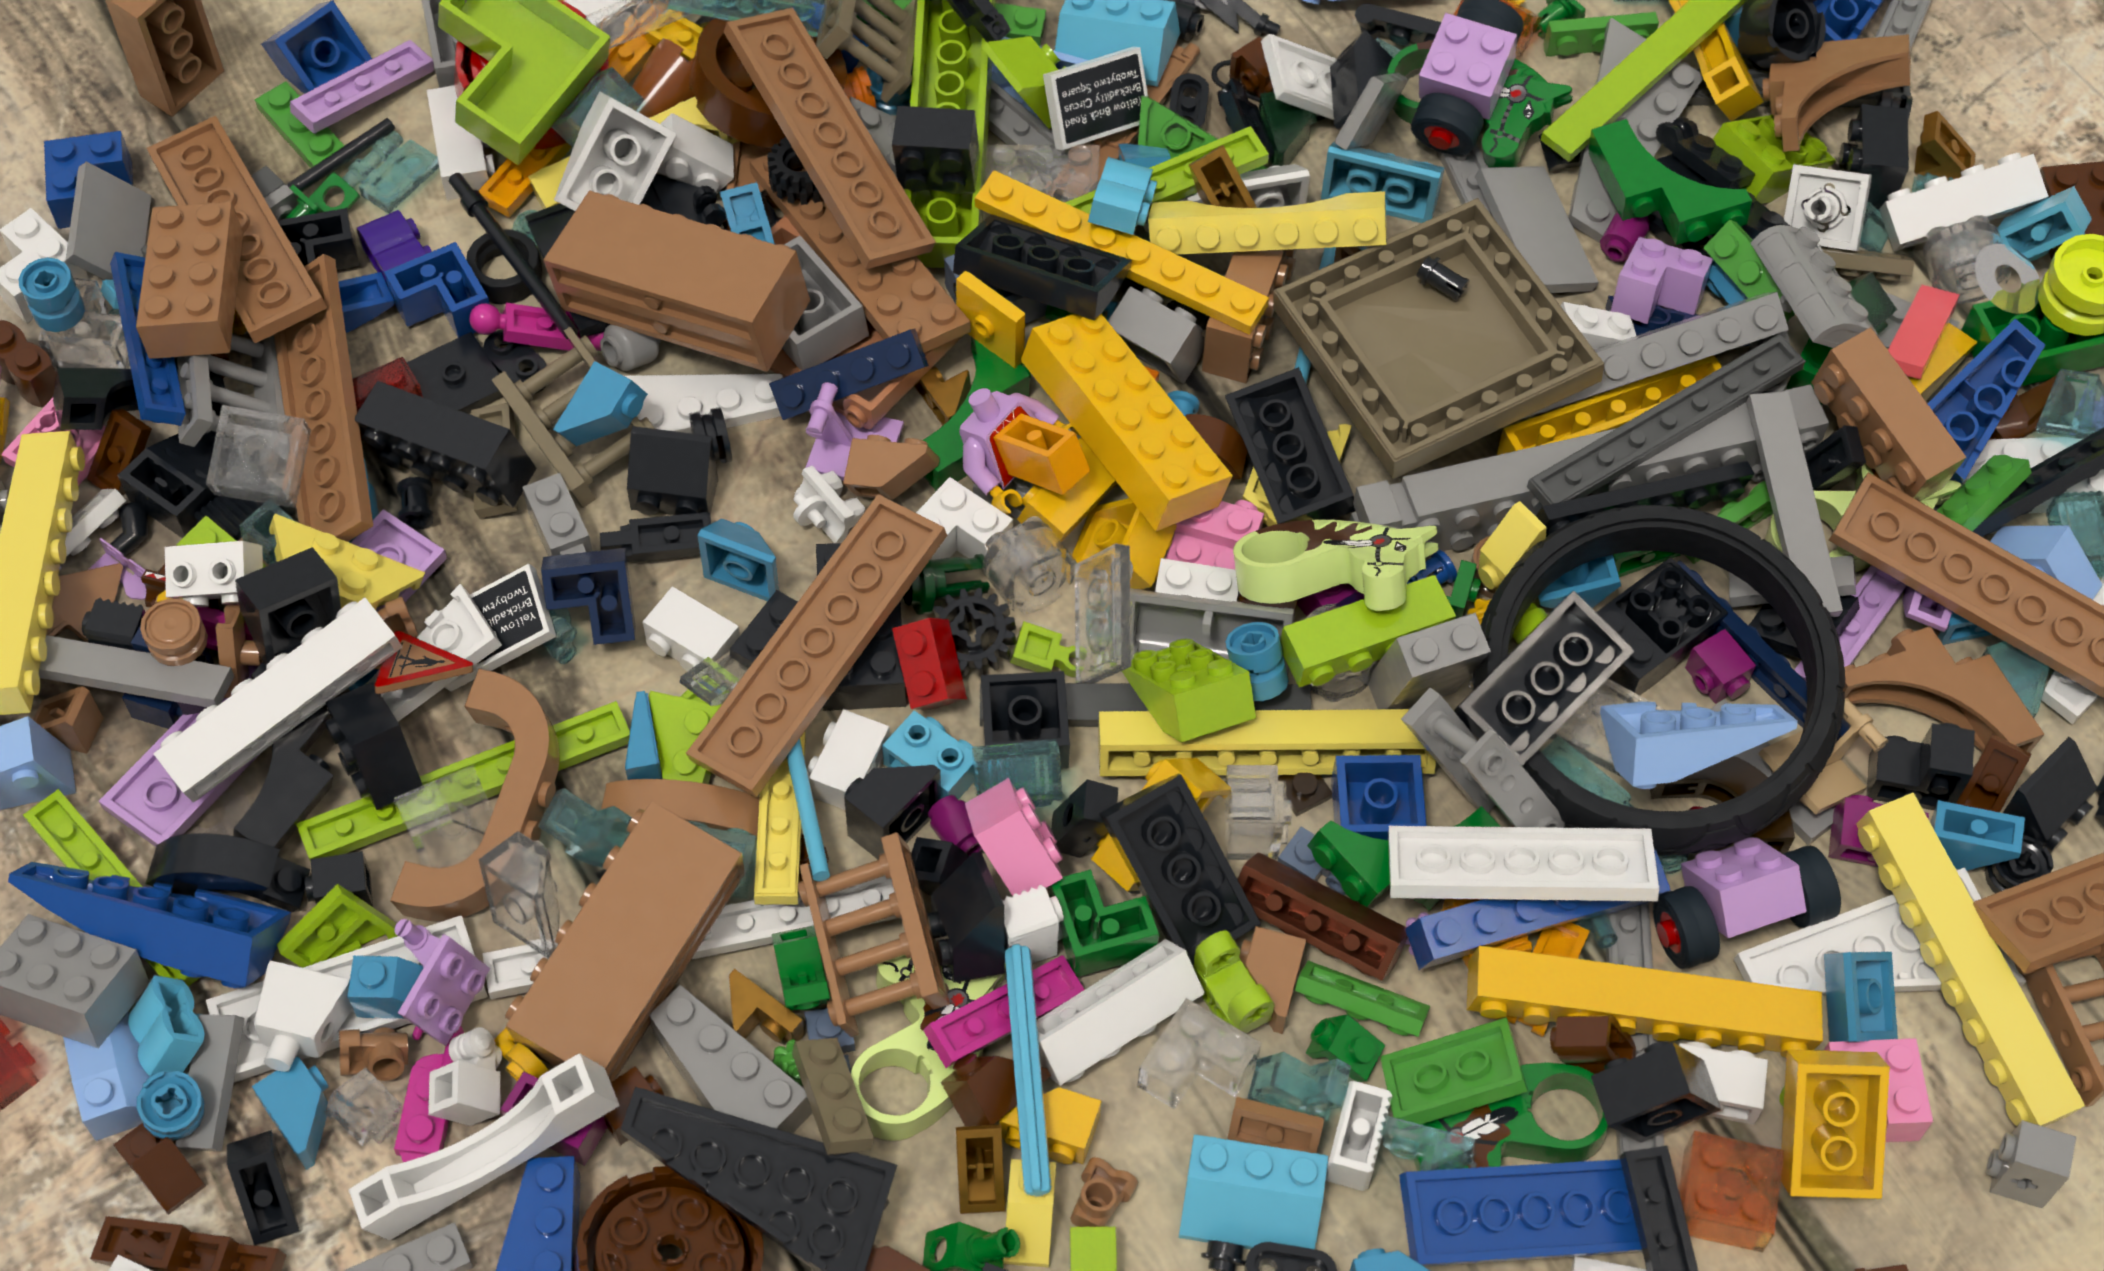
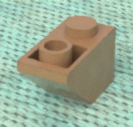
M868 435L867 439L852 438L843 484L856 496L875 498L879 494L887 499L894 500L939 465L940 458L928 446L927 442L920 439L906 438L904 443L891 442L889 438L880 435Z

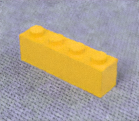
M1082 437L1079 439V443L1090 471L1064 495L1034 485L1022 498V504L1025 507L1017 520L1052 551L1118 484Z

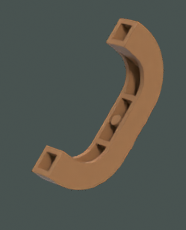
M478 669L464 706L476 723L506 730L513 734L515 739L514 756L484 837L478 848L467 859L453 866L434 868L405 861L390 899L404 916L427 921H445L460 915L464 918L485 909L499 899L515 882L523 869L531 846H536L541 835L540 821L545 808L551 806L555 797L556 787L554 783L559 768V743L555 729L537 699L522 684L508 676Z

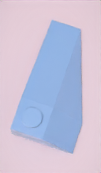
M1632 702L1600 707V715L1614 768L1628 783L1639 789H1652L1657 784L1675 782L1797 729V720L1779 705L1724 704L1721 706L1720 711L1697 707L1696 703H1681V710H1656L1655 702Z
M129 1012L125 1014L99 1048L63 1036L71 1080L81 1119L95 1141L135 1128L143 1123L137 1111V1096H139L143 1087L142 1084L151 1076L145 1072L138 1058V1047L140 1044L130 1031L128 1024Z

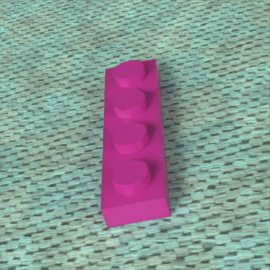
M1064 955L1032 970L1037 1020L1085 990ZM1007 984L930 1023L923 1030L945 1068L1011 1034Z

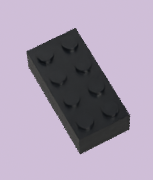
M380 381L376 382L355 416V421L363 432V440L378 451V459L387 466L394 469H399L400 466L406 467L416 476L428 479L429 481L432 478L438 479L448 488L458 493H464L465 490L472 493L475 492V495L480 500L492 506H496L498 502L514 508L523 493L522 487L529 483L537 469L510 429Z
M841 543L816 544L817 576ZM901 600L824 704L823 711L906 707L905 682L892 628L902 626Z

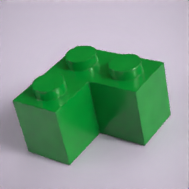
M1091 869L1064 876L1061 880L1049 886V898L1056 896L1063 912L1064 921L1059 922L1063 935L1061 940L1070 967L1077 977L1127 964L1158 944L1159 932L1146 896L1104 907Z

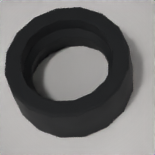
M503 229L541 279L542 266L535 242L524 233L513 229ZM483 234L473 242L467 251L466 260L488 296L489 302L494 304L515 303L530 296L532 293L518 274L507 279H493L482 273L485 263L494 257L503 255L488 234Z

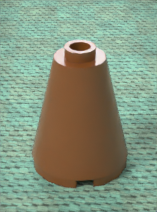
M663 38L655 46L622 104L649 118L674 107L679 102L695 97L693 90L689 89V76L693 59L689 61L680 55L684 49L671 40Z

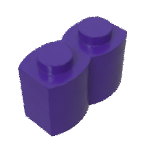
M399 210L356 228L364 253L377 273H382L386 284L385 271L432 252L428 245L422 247L418 241L421 237L413 219H405Z

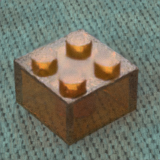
M1694 1131L1684 1149L1679 1184V1194L1690 1237L1763 1253L1775 1233L1784 1150Z

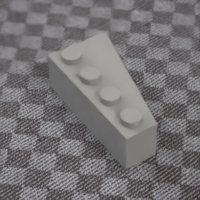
M679 985L649 1015L655 1038L679 1073L691 1086L703 1107L789 1133H794L812 1114L804 1088L682 985Z

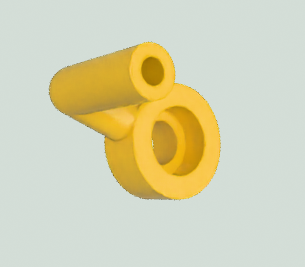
M506 1027L494 1039L495 1045L499 1046L502 1051V1057L509 1061V1064L505 1067L506 1071L516 1081H518L523 1071L538 1079L549 1071L543 1062L527 1047L519 1042L515 1044Z

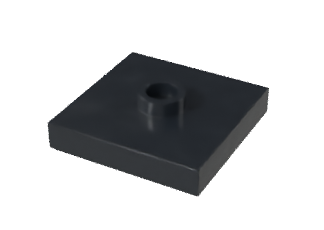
M472 332L401 365L404 375L418 396L467 414L471 413V410L479 409L502 398V395L492 382V379L498 376L499 373L485 355L484 350Z

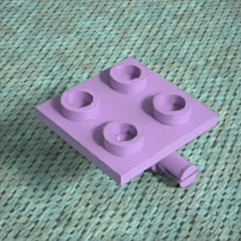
M826 382L821 385L817 400L811 403L809 409L811 418L808 427H806V433L816 439L806 468L813 465L820 474L834 471L841 481H844L852 438L867 439L868 435H880L889 438L891 442H898L904 421L883 417L872 429L856 428L844 415L834 410L832 404L838 388L834 384Z
M401 919L395 926V933L404 939L405 946L410 949L424 968L398 1014L439 1043L447 1046L452 1035L460 1028L463 1016L473 998L482 989L490 968L451 937L443 934L441 939L431 935L430 931L421 925L415 926L410 920Z

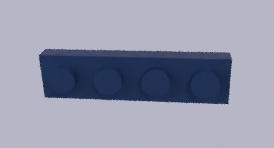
M914 328L773 381L769 385L782 420H786L808 412L811 403L817 400L823 383H832L838 388L834 401H837L929 365Z

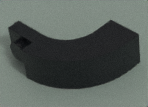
M192 833L174 836L156 845L145 884L154 887L156 882L173 885L172 893L188 896L194 894L197 889L234 891L294 912L301 906L305 891V876H309L310 869L278 857L280 849L264 843L222 834Z

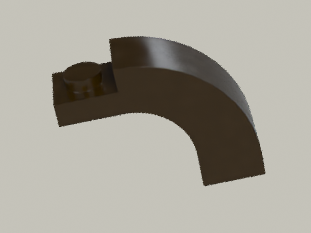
M1733 756L1675 782L1657 784L1655 788L1650 789L1651 799L1703 798L1720 804L1746 793L1768 777L1752 764ZM1788 810L1770 825L1747 838H1759L1782 854L1788 852L1795 839L1790 811Z

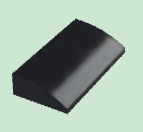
M991 214L955 245L953 273L961 275L964 271H967L987 285L1095 320L1117 293L1131 268L1132 260Z
M1299 367L1225 395L1277 524L1304 520H1330L1355 511L1353 492Z
M1572 591L1453 711L1478 739L1488 729L1494 731L1523 766L1635 650L1575 591Z
M1180 773L1149 786L1098 813L1143 896H1146L1150 910L1165 938L1186 950L1192 965L1194 964L1197 946L1209 936L1226 930L1229 931L1235 940L1256 926L1261 925Z

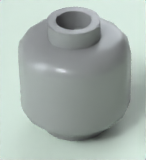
M610 324L605 329L600 347L608 364L628 372L654 361L659 353L661 339Z

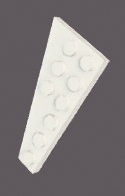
M1965 867L1956 870L1973 902L1980 900L1981 897ZM1894 894L1842 913L1833 919L1821 921L1818 924L1805 927L1739 952L1734 957V961L1746 982L1820 991L1822 995H1826L1824 954L1892 952L1895 992L1941 990L1942 984L1934 968L1928 966L1920 952V942L1914 931L1904 924L1899 913L1900 905ZM1997 944L2021 987L2026 983L2024 976L2018 972L2013 960Z

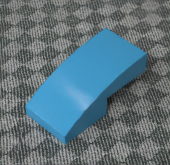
M757 182L720 192L731 232L741 235L749 234L758 240L775 244Z

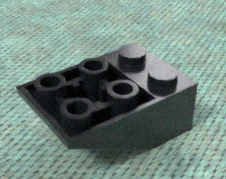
M210 431L202 436L195 447L179 443V433L149 446L117 476L129 502L139 503L149 516L183 538L197 525L194 518L196 511H200L202 506H207L208 502L220 496L221 492H226L228 487H232L234 482H239L240 478L245 477L247 472H252L253 468L258 467L262 470L264 467H261L259 449L245 440Z
M1670 557L1596 612L1635 650L1607 680L1631 703L1668 674L1693 647L1704 639L1728 615V612Z

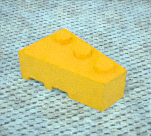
M1174 758L1158 761L1148 771L1145 777L1148 782L1143 787L1145 789L1180 773L1201 812L1218 795L1226 799L1234 790L1198 758ZM1108 832L1096 843L1099 848L1091 857V860L1127 892L1138 891L1139 888Z

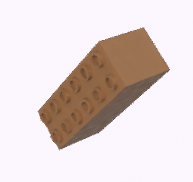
M588 191L543 260L563 310L766 372L769 371L810 302L796 250L783 244L775 245L758 240L749 234H737L724 230L714 224L706 225L689 220L680 214L672 215L655 210L645 204L638 205L620 200L611 194L603 195L593 191Z
M653 801L650 802L645 811L639 809L634 814L626 830L630 835L622 847L616 845L610 851L603 864L606 872L598 884L592 882L586 888L579 901V906L582 909L573 922L568 919L562 925L554 940L558 946L549 959L543 957L538 962L530 976V980L534 983L525 997L518 995L514 999L505 1015V1018L509 1020L506 1028L515 1043L523 1044L536 1056L555 1067L580 1053L603 1066L610 1083L617 1078L650 1026L649 1015L669 996L745 875L741 852Z

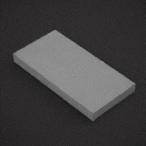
M1545 166L1480 168L1475 178L1493 218L1550 293L1593 291L1599 282Z

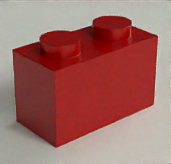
M926 618L892 628L911 709L931 710L967 700L949 619Z

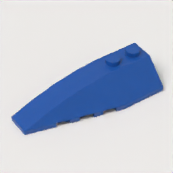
M30 862L9 873L8 878L10 884L41 906L86 933L137 949L140 957L164 966L179 969L181 974L195 978L206 976L221 980L222 985L230 988L247 987L266 974L269 961H272L278 948L276 944L282 939L291 919L290 911L213 891L197 889L195 897L172 893L173 885L156 882L154 887L129 886L130 878L116 875L90 880L89 871Z

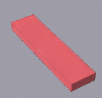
M1921 285L1888 349L1906 376L1921 379L1954 313L1960 294Z

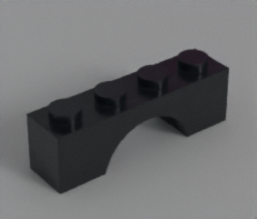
M56 369L53 403L60 430H102L112 410H139L131 369ZM209 371V377L213 381V385L225 388L222 375ZM211 401L212 410L215 411V414L226 418L228 406Z

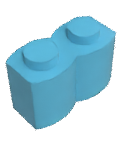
M1108 157L1093 198L1088 222L1133 235L1137 225H1145L1150 204H1152L1157 182L1151 180L1153 169Z
M154 975L129 1014L128 1024L130 1031L140 1044L138 1047V1058L141 1066L149 1076L161 1071L176 1072L177 1070L184 1072L204 1041L205 1033L202 1023L193 1012V994L183 980Z

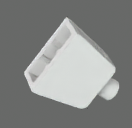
M269 961L254 1022L260 1043L270 1047L264 1059L267 1066L277 1071L287 1072L290 1070L296 1054L318 1058L324 1054L352 1010V1005L347 997L350 979Z

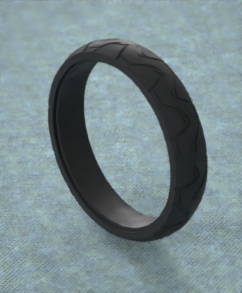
M1636 505L1588 515L1583 519L1573 521L1549 534L1545 540L1533 546L1513 566L1497 588L1487 606L1480 625L1491 652L1473 672V690L1508 656V646L1515 628L1535 598L1551 583L1574 568L1597 558L1631 551L1673 552L1712 563L1746 582L1775 609L1786 624L1801 656L1806 676L1807 712L1800 741L1787 760L1771 776L1746 793L1717 805L1686 811L1639 809L1600 797L1565 776L1539 749L1522 767L1559 811L1561 820L1565 822L1564 828L1651 829L1654 850L1657 851L1658 856L1686 855L1714 850L1745 839L1767 827L1792 808L1814 784L1833 752L1841 728L1845 703L1843 688H1845L1846 680L1844 658L1838 633L1828 609L1823 606V600L1805 574L1765 539L1761 540L1759 535L1743 526L1707 512L1666 505Z

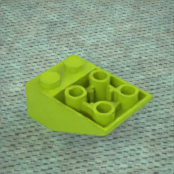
M1774 115L1723 123L1713 138L1716 145L1728 154L1741 159L1743 165L1755 173L1752 183L1741 189H1746L1747 192L1753 194L1761 204L1770 203L1789 192L1793 164L1828 168L1836 161L1827 152L1826 145L1819 139L1812 137L1808 132L1805 133L1800 143L1799 151L1783 152L1782 137L1775 138Z
M1192 639L1172 641L1168 648L1158 651H1140L1132 656L1133 659L1119 663L1121 672L1162 731L1181 743L1256 718L1249 671L1194 642Z

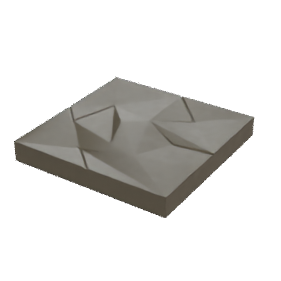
M1479 198L1386 239V245L1370 246L1273 291V309L1333 392L1392 479L1402 476L1491 434L1499 428L1508 426L1602 381L1605 363ZM1428 256L1433 259L1439 257L1441 264L1470 280L1467 288L1462 289L1464 293L1457 302L1427 283L1424 286L1421 284V279L1416 274Z

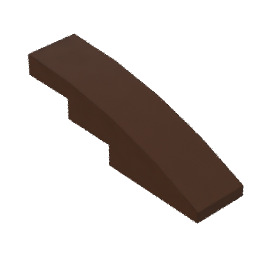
M106 1216L90 1259L95 1263L111 1266L119 1255L152 1271H282L287 1255L278 1248L239 1244L228 1236L191 1232L183 1225Z

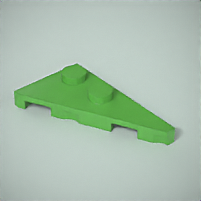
M1141 96L1138 145L1167 148L1172 159L1219 139L1152 98ZM1262 165L1250 171L1267 169V167Z

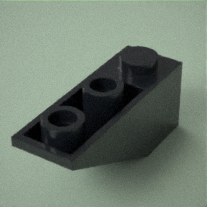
M1366 30L1350 43L1330 66L1334 126L1338 130L1346 122L1370 78L1387 74L1389 64L1393 59Z

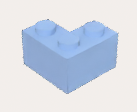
M2069 525L2002 526L1990 541L2092 600L2102 587L2100 579Z

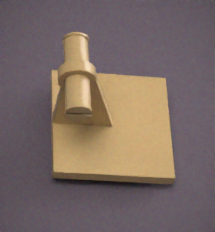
M1845 698L1842 718L1850 725V728L1835 743L1833 752L1823 771L1820 772L1814 784L1800 799V802L1815 815L1838 805L1845 797L1863 793L1867 788L1841 760L1857 738L1861 736L1875 753L1880 751L1889 741L1872 725L1874 720L1867 713L1863 715L1848 698ZM1803 731L1762 748L1758 753L1769 765L1773 773L1787 760L1796 748Z

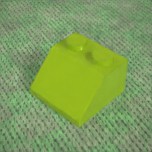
M1031 36L991 41L982 45L983 51L1016 92L1050 129L1052 126L1043 74L1058 70L1055 65L1061 60L1047 43L1040 48Z

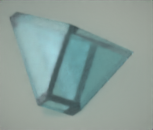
M2060 369L2037 423L2036 432L2084 439L2104 428V386L2100 380V374Z

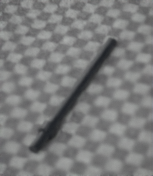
M461 173L452 174L448 182L461 198L460 204L470 217L476 218L562 335L568 339L564 333V330L568 327H571L577 335L578 328L487 209L488 202L478 190H473Z

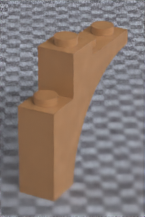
M1909 34L1825 41L1818 50L1817 55L1810 57V61L1770 64L1769 78L1763 79L1762 82L1763 100L1770 101L1771 114L1774 115L1775 138L1782 137L1783 152L1799 151L1800 143L1808 129L1832 109L1873 92L1910 86L1911 59Z
M1931 626L1917 631L1906 629L1893 637L1891 640L1892 646L1887 653L1880 654L1869 661V663L1856 667L1854 664L1844 667L1846 680L1843 691L1845 692V698H1848L1852 704H1893L1922 712L1943 723H1952L1963 729L1975 730L1974 745L1982 752L1992 734L2029 753L2044 736V732L1990 654L1974 660L1972 657H1966L1955 663Z

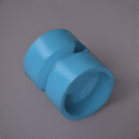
M42 258L29 263L21 271L18 279L19 288L28 304L33 319L39 327L51 332L66 331L74 327L82 319L85 312L84 301L66 263L55 258Z
M1251 622L1233 629L1225 641L1229 660L1249 671L1253 701L1269 700L1280 695L1287 688L1289 680L1285 661L1282 657L1283 651L1278 630L1273 625L1265 622Z

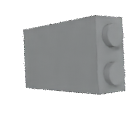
M1476 613L1396 638L1366 679L1377 708H1410L1429 688L1439 693L1442 697L1456 693L1491 652Z

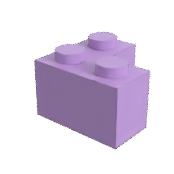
M1639 237L1619 274L1611 312L1630 315L1632 320L1648 324L1657 305L1695 315L1704 296L1713 258L1704 256L1696 250H1683L1666 245L1658 239Z

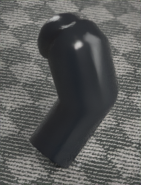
M136 502L126 503L119 509L122 533L110 543L124 557L128 556L149 535L148 514Z

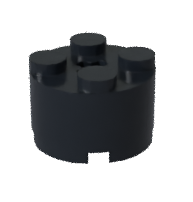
M1747 0L1743 4L1739 20L1740 38L1737 42L1739 52L1743 56L1749 57L1758 66L1770 69V64L1800 62L1808 59L1822 47L1826 33L1823 12L1818 13L1813 3L1817 0Z

